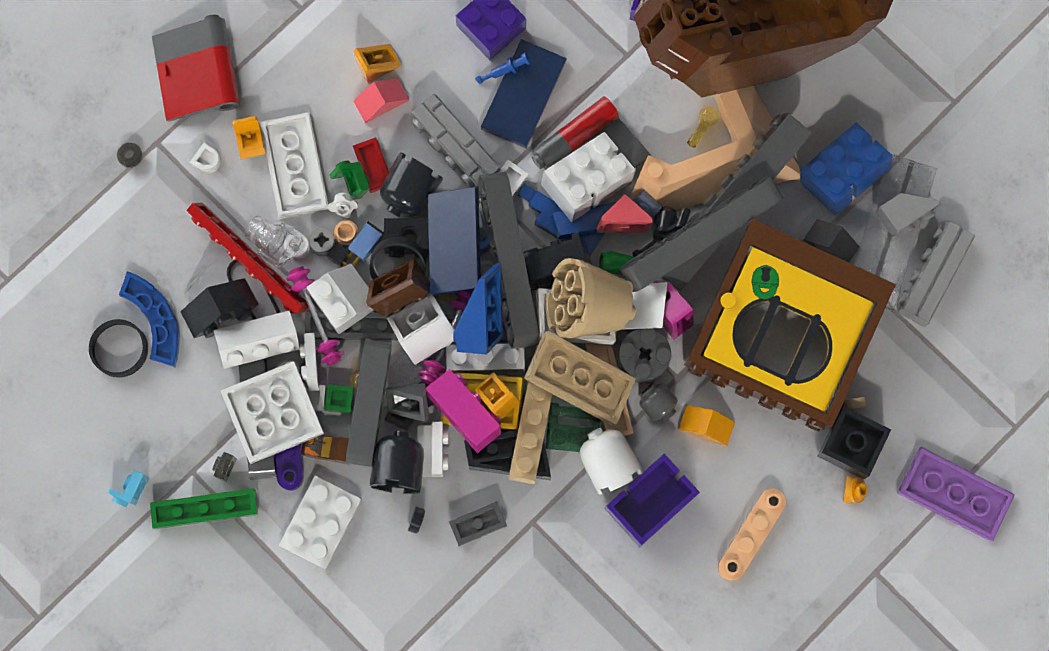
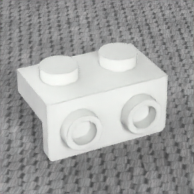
M432 422V425H419L417 441L421 443L424 449L422 477H443V470H448V455H443V445L448 444V429H444L443 422Z

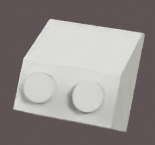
M352 264L328 272L306 287L338 335L374 311L366 303L369 288Z
M430 292L423 300L412 302L402 311L387 318L400 344L414 365L428 359L433 353L449 346L454 341V328Z

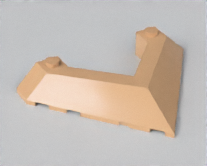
M750 86L714 95L723 122L731 135L732 143L673 165L648 155L630 199L633 200L644 189L662 207L668 206L678 211L682 208H689L704 203L712 193L717 194L722 188L720 185L721 181L729 173L733 174L738 168L736 164L739 159L746 153L749 155L755 148L753 146L755 140L761 134L766 135L771 129L769 124L773 119L755 87ZM794 156L773 180L776 185L800 179L801 169Z

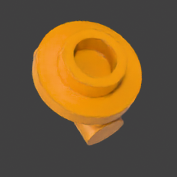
M846 476L843 502L861 503L864 500L868 489L861 477Z

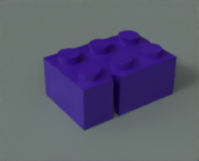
M665 454L659 457L627 486L626 491L629 493L628 495L623 490L605 507L609 515L639 548L700 493L685 475L678 481L675 479L680 470Z

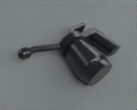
M668 206L662 207L654 216L655 230L653 232V240L642 249L634 250L632 256L640 255L655 243H659L687 224L691 210L682 208L677 217L675 209Z

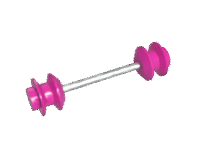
M303 266L294 268L286 278L287 281H293L294 283L290 290L297 293L303 292L323 340V343L316 350L317 353H322L324 356L320 362L327 363V366L334 365L342 360L341 356L345 352L338 351L337 349L340 341L327 339L306 288L315 282L314 279H308L307 277L310 269H304Z
M473 291L455 293L458 297L457 300L450 301L453 309L457 311L451 323L454 329ZM446 347L439 350L435 360L429 359L422 362L426 366L424 371H418L422 382L430 385L439 378L440 373L444 374L447 371L444 365L440 363Z

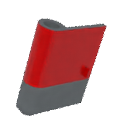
M216 14L208 15L204 20L152 36L166 121L170 122L209 109L229 111L240 106L224 18Z

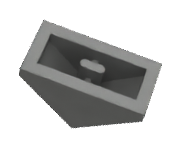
M819 219L815 221L803 239L809 245L846 262L851 261L860 247L842 226Z
M426 383L385 388L388 413L424 422L428 421Z

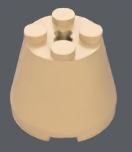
M571 258L561 261L553 271L552 275L555 277L551 293H546L545 310L549 328L555 329L558 337L576 338L619 331L624 328L628 320L634 319L636 309L633 305V284L631 281H626L582 260Z

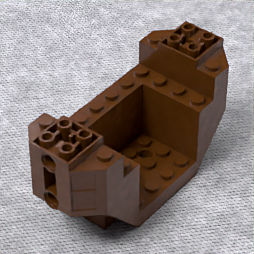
M641 0L633 17L639 30L640 41L643 47L646 48L651 64L669 74L671 80L677 79L683 82L703 98L785 79L856 44L887 17L893 0Z

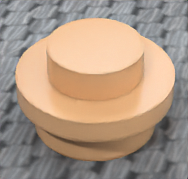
M343 220L335 226L333 234L339 244L348 246L359 234V230L354 222Z

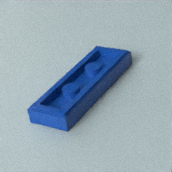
M616 202L597 205L594 208L591 206L590 211L573 222L568 219L563 211L553 213L551 219L558 240L570 238L572 234L577 232L580 235L597 233V226L601 217Z

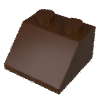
M415 258L371 280L366 303L370 308L383 316L390 313L396 314L402 311L407 304L423 300L429 293L430 282Z

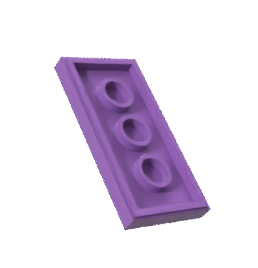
M923 447L919 448L897 493L990 542L994 540L1015 494Z

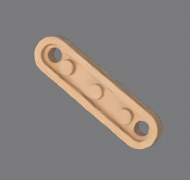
M775 488L767 489L757 500L718 564V572L723 579L735 581L745 573L786 506L785 495L780 490ZM770 497L777 499L778 503L776 506L769 504ZM729 563L736 564L737 569L735 572L728 570L727 566Z

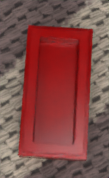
M375 137L353 145L357 160L361 162L364 174L369 179L370 194L380 190L389 172Z

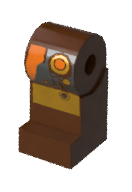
M315 437L303 442L301 455L347 464L346 453L349 438Z

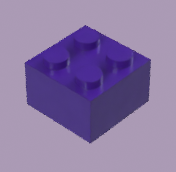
M473 0L455 15L456 26L489 60L526 29V17L509 0Z

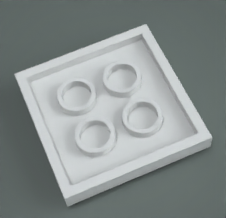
M294 361L221 390L250 464L324 434Z

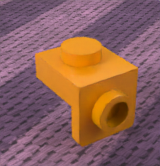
M257 116L234 120L232 124L236 134L240 158L246 159L266 154Z

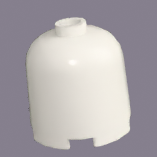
M598 428L587 434L589 439L583 443L579 455L598 495L603 494V489L606 487L613 491L633 480L631 475L636 471L638 475L643 473V467L621 432L617 430H606L603 432L601 428Z

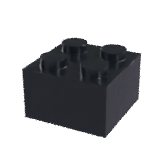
M844 406L840 409L817 457L857 477L866 479L870 476L891 429Z

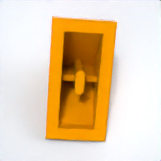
M391 44L361 47L353 51L356 63L367 83L402 65Z
M494 372L475 389L489 409L500 419H503L520 403L518 398Z
M686 405L678 430L727 447L735 422L715 410Z

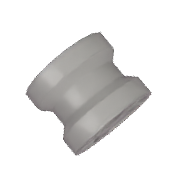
M316 228L309 235L311 249L318 256H327L336 243L334 235L327 228Z

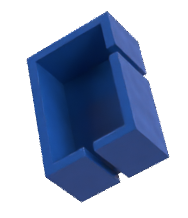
M856 122L800 170L801 184L836 216L852 202V195L857 198L891 169L892 154L877 140L872 143V136Z

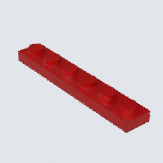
M203 202L192 203L186 211L192 216L191 220L199 227H204L210 233L209 237L215 243L222 244L228 250L227 254L233 260L240 261L246 267L245 271L251 277L258 278L264 284L263 288L270 295L277 296L282 301L284 309L295 314L303 313L308 309L307 301L299 293L292 292L290 290L291 286Z

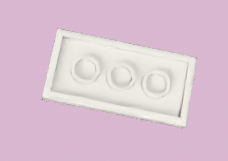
M310 112L261 121L260 125L279 219L328 210V200Z

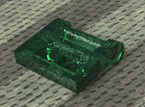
M551 402L548 414L546 449L580 452L583 443L589 439L587 434L600 428L601 420L580 408L559 406V403ZM559 416L589 419L590 426L558 424Z

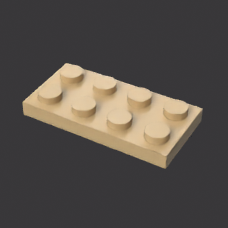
M549 331L544 332L524 377L525 380L612 426L617 425L636 379Z

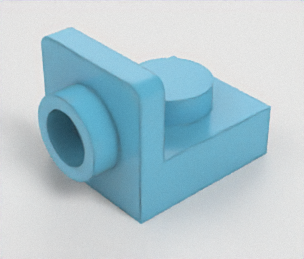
M134 470L133 474L128 475L124 482L123 489L125 491L123 494L110 488L107 493L114 496L112 501L127 507L128 503L136 506L149 477Z

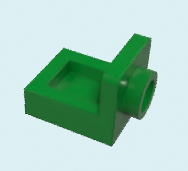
M349 160L342 161L336 164V168L329 174L331 179L344 177L349 194L354 200L361 199L370 190L369 179L364 174L360 161L350 163Z

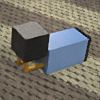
M368 221L350 244L348 250L336 242L328 252L327 257L341 268L343 265H348L346 261L350 260L354 255L357 257L352 263L353 267H355L359 260L362 262L367 260L375 247L383 239L384 232Z

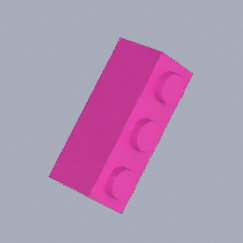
M449 369L425 388L427 397L478 453L501 434L500 424L502 422L492 411L488 412L483 407L485 403L476 392L472 394L466 388L468 385L466 380L459 373L455 375Z

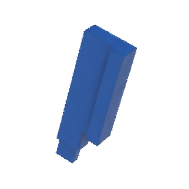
M524 184L518 196L529 202L530 208L540 213L535 220V225L558 239L551 216L553 213L562 212V210L555 201ZM597 232L581 235L586 240L590 257L605 233ZM572 237L559 240L565 242L568 240H572Z

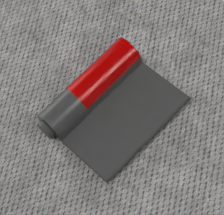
M603 96L533 150L534 156L532 160L539 169L544 168L546 170L603 132L617 146V155L622 153L634 168L643 163L648 155L651 156V154L619 119V113L612 102Z

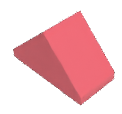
M398 78L374 81L353 102L364 122L367 123L409 101V98Z
M624 194L601 217L597 226V232L647 233L652 224V217Z

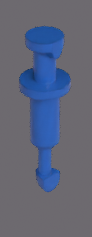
M526 52L521 54V57L516 60L509 57L507 63L491 69L489 74L483 77L478 76L475 80L481 84L491 77L496 79L511 71L515 74L518 72L519 66L525 63L527 65L531 64V59Z

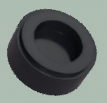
M415 507L408 527L409 532L415 534L419 532L425 515V509Z

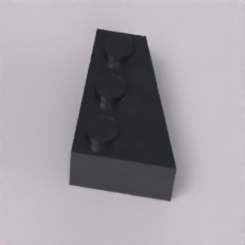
M578 232L571 235L572 240L559 243V240L550 242L551 246L540 249L536 247L523 252L531 291L537 290L539 288L538 285L547 282L548 285H553L555 277H553L552 273L564 259H578L592 265L586 240Z
M518 430L501 433L478 453L464 440L469 470L509 475ZM543 440L536 479L551 481L546 447Z

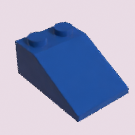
M495 263L479 279L454 329L453 340L457 344V352L487 355L503 338L501 263Z

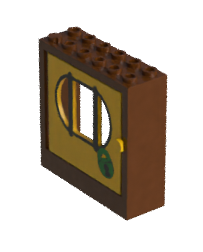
M752 219L745 229L684 365L689 367L687 370L689 373L698 377H702V375L711 377L713 384L722 388L730 386L736 389L735 394L743 398L749 399V397H754L759 400V405L767 409L778 408L783 411L781 415L791 420L802 419L806 421L805 426L818 432L833 426L896 284ZM750 246H752L733 291L729 293ZM762 302H769V307L749 351L744 356L739 349L736 338L739 320L750 307ZM778 306L810 320L809 327L786 376L754 362V357ZM722 307H724L723 313L717 323V326L703 354L704 357H702L700 355L703 351V348L708 340V337L713 329V326L719 316ZM818 326H821L828 343L825 362L814 375L796 380L795 376Z

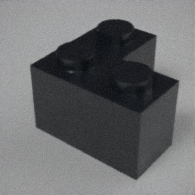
M243 278L207 287L180 313L193 338L201 336L210 338L215 335L214 330L230 323L232 320L242 321L252 315L251 311L259 303L248 282Z

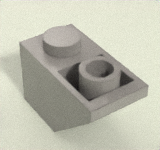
M900 193L880 206L876 214L892 237L899 233L904 236L915 228L913 224L921 219L922 222H925L936 214L934 210L939 205V202L935 199Z

